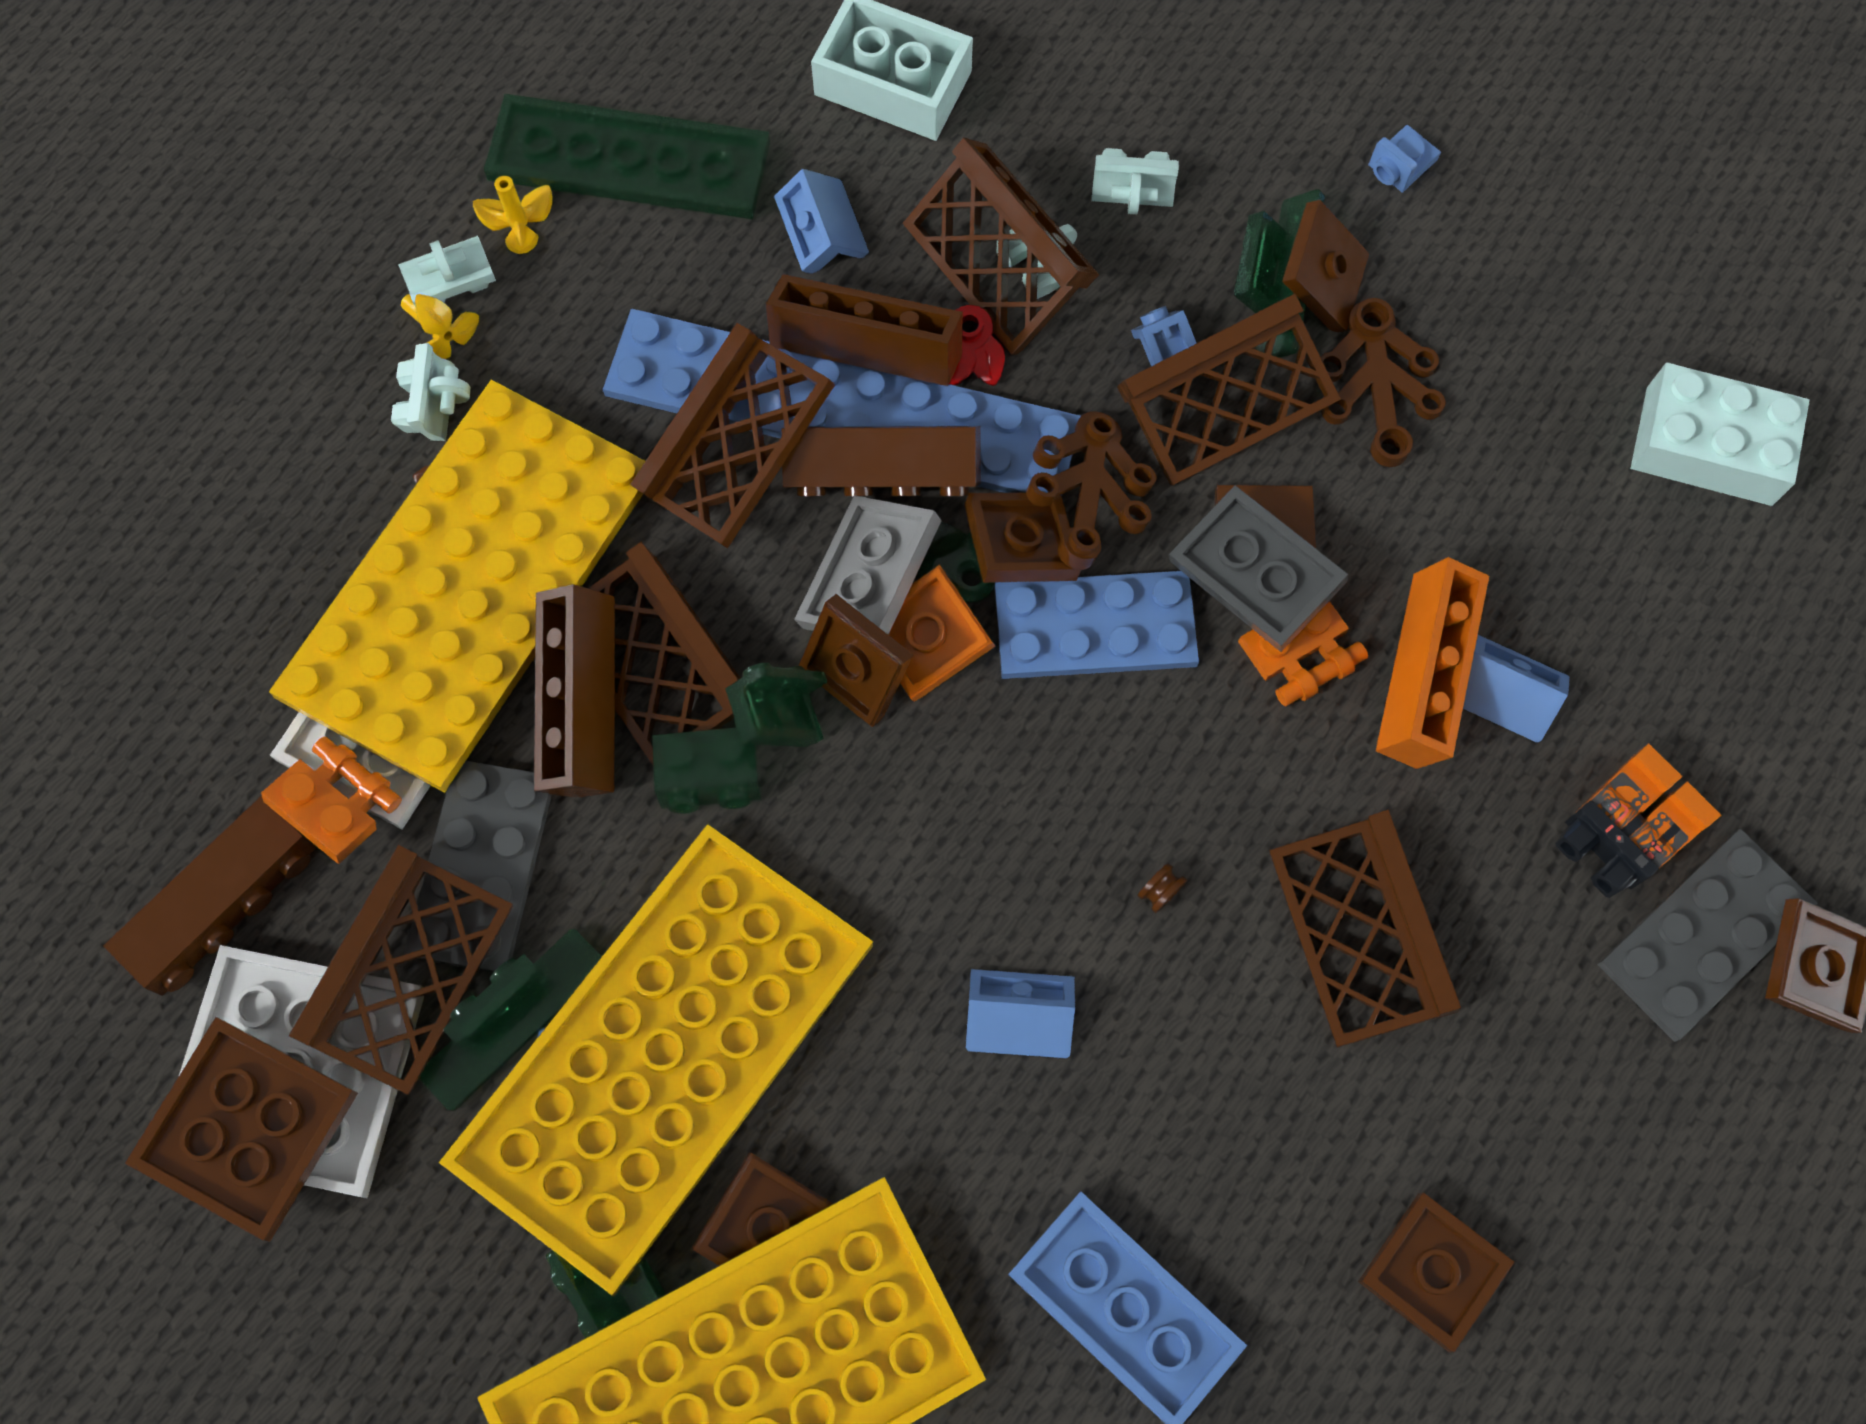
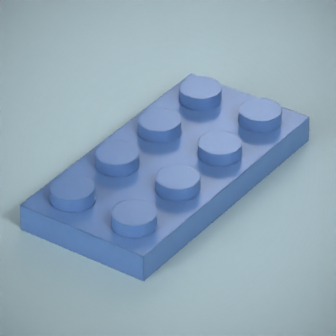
M1182 571L1078 577L1077 581L995 582L1002 679L1197 667L1199 664L1190 578Z
M1081 1191L1008 1274L1164 1424H1183L1247 1347L1239 1337Z

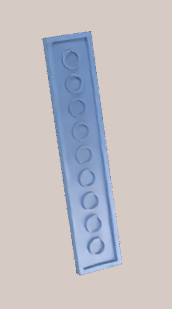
M631 309L603 387L604 395L678 413L730 332ZM779 349L826 376L835 384L808 427L981 426V484L978 487L1003 493H1026V489L1035 474L1044 472L1054 476L1070 467L1073 454L1062 458L1056 468L1045 469L1034 461L1033 451L1039 439L1043 436L1050 435L1060 439L1074 433L1075 426L1081 417L1080 415L950 384L948 386ZM768 356L755 374L756 384L777 377L776 363ZM786 368L787 374L793 372L792 370ZM805 380L790 385L791 404L805 401L816 384ZM779 389L758 395L760 414L782 408ZM748 399L736 403L729 414L730 424L751 418ZM784 420L762 426L764 435L776 438L782 437L781 428H785ZM1044 450L1046 453L1054 455L1051 451ZM1038 487V489L1042 492L1048 493V491L1045 488Z

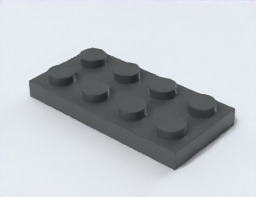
M465 761L447 789L428 862L514 905L479 969L480 971L508 975L552 794L534 791V772ZM426 873L417 902L419 911L449 902L444 883ZM452 887L456 900L470 896ZM482 901L458 907L466 935L487 929L497 912V909ZM452 910L422 919L430 946L460 937ZM415 921L411 924L404 955L423 949ZM481 939L469 942L472 956ZM463 945L432 954L435 963L466 968L468 965ZM426 956L418 958V960L427 961Z
M1738 829L1597 965L1676 1042L1681 1040L1776 945L1786 899L1800 898L1813 905L1818 903L1744 831Z

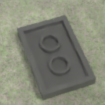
M1236 485L1169 554L1170 562L1280 652L1288 646L1348 582V573Z

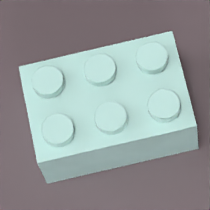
M844 0L811 61L814 95L937 141L972 72L973 37L873 0Z
M1666 362L1646 390L1631 469L1773 506L1795 484L1810 399Z

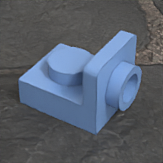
M1406 125L1391 140L1383 137L1376 144L1369 166L1373 168V172L1380 182L1385 185H1394L1403 193L1438 160L1441 151L1409 125Z
M1166 306L1140 316L1143 325L1131 330L1134 339L1141 340L1151 366L1196 344L1184 310L1168 312Z

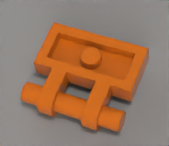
M1330 601L1282 652L1253 629L1242 635L1238 641L1265 681L1280 672L1284 674L1288 683L1276 689L1275 693L1280 703L1285 707L1298 699L1302 701L1308 700L1318 694V687L1335 677L1340 680L1355 672V665L1368 658V652L1360 642H1356L1346 649L1338 646L1335 640L1345 635L1349 627ZM1316 651H1319L1325 659L1324 662L1309 671L1302 668L1299 664V661Z
M324 736L312 748V752L324 761L317 770L314 771L299 759L262 791L261 795L265 804L336 863L340 864L377 830L375 820L367 812L377 804L386 813L390 814L397 809L402 798L390 789V781L379 772L371 773L356 761L357 755L346 745L341 744L338 746L328 737ZM341 777H344L358 789L349 799L332 786Z

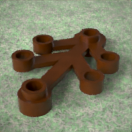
M1369 298L1356 304L1351 310L1348 322L1350 332L1331 352H1326L1320 357L1323 363L1333 362L1339 368L1337 372H1328L1332 382L1338 381L1343 376L1346 362L1364 344L1367 357L1366 363L1338 392L1341 400L1333 403L1341 405L1345 413L1335 415L1329 410V406L1321 409L1323 418L1330 424L1339 425L1344 423L1352 411V406L1371 386L1377 433L1370 446L1371 455L1382 466L1396 467L1406 460L1412 449L1413 440L1405 428L1397 425L1392 387L1413 402L1416 413L1427 420L1439 417L1445 408L1446 401L1441 392L1435 389H1428L1387 358L1386 345L1409 360V370L1415 376L1422 378L1429 377L1435 372L1439 364V357L1433 349L1420 346L1395 327L1396 319L1393 309L1386 301L1379 298ZM1373 318L1378 322L1379 327L1370 326L1363 320ZM1425 357L1429 359L1431 366L1427 368L1419 366L1416 358ZM1432 399L1437 403L1438 408L1429 410L1425 408L1422 400ZM1387 443L1392 444L1396 447L1398 454H1389L1381 446Z
M1093 411L1083 414L1075 426V432L1060 439L1050 435L1039 439L1033 451V459L1040 467L1054 469L1060 464L1062 458L1080 451L1085 453L1084 462L1054 476L1044 472L1037 473L1032 477L1026 489V495L1033 504L1045 507L1049 506L1055 497L1080 486L1074 527L1066 531L1058 546V555L1062 562L1076 570H1085L1091 567L1101 551L1100 536L1095 530L1100 494L1118 516L1121 528L1130 534L1142 533L1152 517L1149 507L1140 501H1130L1104 468L1106 457L1124 478L1125 489L1134 496H1146L1156 482L1154 470L1143 463L1135 464L1120 445L1122 430L1119 424L1111 416L1102 412ZM1044 450H1049V451H1051L1054 455H1050V454L1046 453ZM1135 477L1142 479L1145 483L1138 481ZM1038 487L1045 488L1048 491V493L1042 492L1038 489ZM1130 514L1137 516L1140 521L1133 519Z

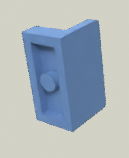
M801 169L774 196L802 272L814 273L820 271L838 253L856 258H863L869 253L840 179Z
M1478 635L1463 709L1534 742H1540L1568 696L1570 676Z
M971 969L966 1049L972 1052L1068 1058L1071 1052L1075 1014L1074 977Z

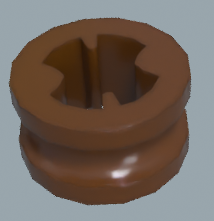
M1170 863L1164 865L1137 895L1141 900L1149 899L1152 902L1151 910L1155 914L1188 881L1184 876H1174L1172 873L1173 866Z

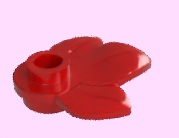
M961 306L956 311L963 312L962 324L966 321H974L978 324V328L973 332L962 330V357L949 384L956 386L973 372L984 383L996 386L1004 370L1005 355L1002 345L992 336V319L987 311L979 306Z

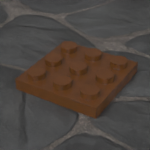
M215 1017L125 1164L259 1239L271 1241L358 1092L227 1021Z

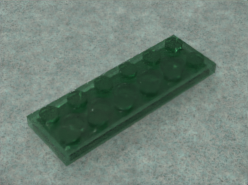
M504 94L484 166V173L488 181L495 182L500 176H509L515 185L535 188L548 185L551 190L753 220L770 146V137L767 131Z

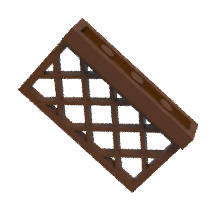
M963 137L952 150L956 159L902 224L970 305L979 306L987 311L992 319L993 333L1012 355H1017L1025 349L1079 288L1087 289L1099 274L986 143ZM964 172L971 181V202H954V183ZM982 195H983L988 201H982ZM970 208V235L953 236V209ZM982 208H994L999 213L998 234L981 235ZM932 210H942L941 236L931 237L921 226V223ZM1010 227L1016 234H1010ZM1022 240L1027 246V268H1009V241ZM982 241H998V268L980 269ZM953 242H970L969 269H957L952 263ZM1038 260L1044 267H1038ZM1008 274H1027L1026 302H1008ZM1038 274H1051L1061 286L1049 301L1037 302ZM963 275H969V282ZM980 275H997V302H985L979 295ZM991 308H996V314L992 311ZM1026 308L1025 328L1015 338L1007 328V309ZM1037 308H1042V309L1036 314V309H1037Z
M1296 294L1127 378L1117 386L1124 402H1129L1171 486L1341 400L1299 313L1303 312V309ZM1292 329L1300 346L1295 363L1271 355L1276 337ZM1267 341L1264 352L1253 349ZM1244 354L1261 360L1253 384L1229 377L1235 357ZM1305 358L1310 368L1302 366ZM1225 363L1222 374L1211 370ZM1268 363L1292 371L1285 395L1261 387ZM1299 374L1316 379L1324 397L1312 404L1292 398ZM1200 375L1219 381L1211 406L1187 398L1192 380ZM1183 384L1180 395L1168 392ZM1226 384L1250 392L1243 417L1218 409ZM1258 395L1282 403L1276 422L1269 426L1250 419ZM1158 396L1177 402L1170 427L1152 422L1144 404ZM1184 405L1209 413L1201 438L1176 430ZM1289 405L1300 409L1286 416ZM1216 416L1240 424L1235 442L1228 447L1208 441ZM1247 427L1259 430L1244 438ZM1158 432L1167 435L1164 445ZM1174 437L1198 445L1193 464L1179 472L1176 471L1168 455ZM1205 448L1217 451L1202 459Z
M736 323L630 485L728 549L835 384L826 376L761 340L751 330ZM768 356L776 363L777 377L756 384L755 374ZM786 368L792 370L793 372L787 374ZM805 380L816 384L805 401L791 404L790 385ZM779 389L782 408L760 414L758 395ZM748 399L751 418L730 424L729 414L736 403ZM784 420L785 432L780 440L765 446L762 426ZM752 430L755 449L734 455L731 436ZM721 439L724 459L703 465L702 455L709 444ZM757 461L758 473L753 481L738 487L736 467ZM725 470L728 490L707 496L705 476ZM694 480L697 499L679 505L672 500L684 482ZM729 501L731 514L721 530L718 531L711 526L709 507ZM698 511L699 518L693 515L692 512Z
M641 541L626 552L629 557L627 561L588 589L614 596L615 587L630 576L639 586L635 607L615 604L616 613L633 615L628 640L615 638V647L626 648L621 674L615 673V681H619L618 690H615V710L654 768L659 771L683 756L739 714L744 716L760 706V704L657 557ZM646 599H648L654 609L645 608ZM643 616L659 618L665 624L661 645L638 642ZM672 637L675 638L680 647L671 646ZM636 650L659 653L654 678L631 675ZM669 654L686 656L691 661L688 683L664 680ZM699 674L707 686L697 685ZM629 683L652 686L647 712L629 710L624 703ZM662 688L686 691L681 717L657 714ZM695 692L714 695L723 708L707 721L690 719ZM635 718L645 719L644 730H642ZM655 721L679 725L676 743L659 755L651 743ZM689 726L697 727L692 732L687 734Z
M1389 810L1369 815L1367 820L1269 850L1337 1048L1431 1019L1452 1015L1461 1009ZM1361 835L1367 856L1359 871L1331 858L1340 841ZM1330 845L1326 855L1314 850ZM1304 853L1322 862L1310 887L1289 877L1284 858ZM1370 863L1376 880L1365 875ZM1327 865L1355 878L1343 903L1315 890ZM1360 882L1382 893L1385 904L1377 920L1349 907ZM1293 887L1305 893L1300 906ZM1311 897L1339 910L1327 935L1306 926L1303 912ZM1387 911L1394 929L1382 923ZM1344 913L1373 927L1361 952L1332 939ZM1378 930L1399 940L1403 953L1395 969L1366 956ZM1310 936L1323 942L1317 955ZM1328 945L1357 959L1344 985L1323 975L1320 961ZM1405 960L1412 978L1400 973ZM1362 962L1391 976L1378 1002L1349 988ZM1396 979L1417 990L1423 1010L1403 1016L1383 1005ZM1327 985L1340 991L1335 1004H1333ZM1345 995H1348L1373 1008L1374 1011L1366 1027L1344 1034L1337 1011ZM1379 1012L1393 1018L1374 1024Z
M398 845L291 1030L289 1037L410 1095L514 905ZM426 873L444 883L449 902L419 911L414 892ZM452 887L470 896L456 900ZM482 901L497 909L487 929L466 935L458 907ZM408 902H410L413 913L400 917ZM452 910L460 937L430 946L422 919ZM415 921L423 949L393 958L388 943V937L394 927ZM481 939L472 956L469 942ZM463 945L468 962L463 974L440 982L432 954ZM383 948L386 961L374 964ZM426 956L434 984L403 994L395 966ZM389 968L396 997L366 1006L361 989L366 976ZM456 985L446 1003L443 989ZM436 992L442 1010L436 1023L414 1030L406 1001ZM356 996L359 1009L346 1012ZM399 1004L407 1033L377 1042L369 1013ZM358 1016L362 1017L369 1045L346 1052L329 1043L340 1022ZM430 1033L420 1050L416 1037ZM409 1039L415 1061L403 1080L385 1071L379 1049ZM372 1052L376 1066L357 1056Z

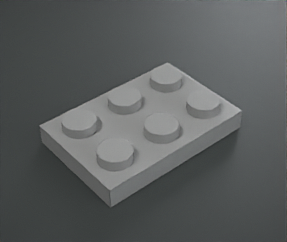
M854 496L794 620L803 629L813 631L825 602L837 594L889 635L942 520L934 510Z

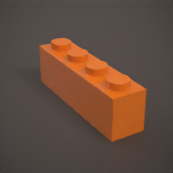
M1450 557L1413 574L1376 752L1416 769L1453 758L1489 575Z

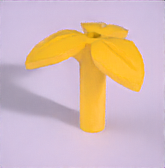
M500 176L494 183L500 200L476 199L473 201L474 211L482 224L492 231L510 226L512 230L505 239L507 248L516 254L528 253L537 245L538 235L526 226L527 222H540L547 218L552 206L553 196L551 188L548 185L538 187L525 195L520 202L513 180L509 176Z
M410 294L406 295L401 301L402 309L420 323L424 332L432 334L433 339L427 343L433 347V352L443 359L451 357L450 341L454 340L458 344L465 345L473 336L478 326L479 315L474 312L462 313L451 324V309L441 300L431 296L417 294L415 305Z

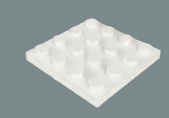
M220 945L180 1074L215 1017H218L358 1092L304 1185L368 1198L398 1090L289 1037L291 1030L328 967ZM367 975L361 985L366 1006L396 997L391 979ZM400 981L403 994L424 988L421 985ZM424 995L406 1001L414 1030ZM356 996L346 1012L359 1009ZM399 1004L369 1013L377 1042L407 1033ZM358 1016L340 1022L329 1043L346 1052L369 1045L362 1017ZM409 1039L379 1049L385 1071L399 1078L402 1077L410 1049ZM372 1052L357 1056L376 1066Z

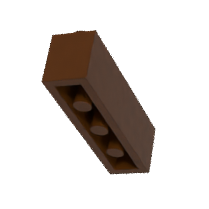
M782 274L766 302L770 345L777 349H785L789 352L944 386L949 385L962 357L963 312L786 274Z
M981 426L807 427L782 465L783 487H797V496L826 495V487H844V496L873 495V487H892V496L921 495V487H940L941 496H966L969 494V487H976L981 484ZM781 428L782 435L785 432V428Z
M574 584L537 592L534 791L567 797H587L614 793L615 596Z
M260 796L108 940L103 947L143 988L162 996L167 991H177L193 977L194 969L192 967L207 953L213 954L218 952L220 945L226 946L234 935L232 929L246 915H256L270 903L273 896L271 891L285 877L287 879L294 878L308 866L311 860L309 854L317 846L265 804L262 796Z

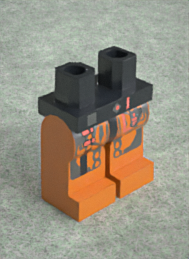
M1648 743L1634 754L1565 821L1568 827L1555 844L1568 859L1577 862L1592 850L1605 865L1590 878L1593 885L1605 897L1610 898L1628 887L1633 889L1650 878L1687 843L1716 821L1721 814L1687 781L1643 817L1641 813L1683 777Z

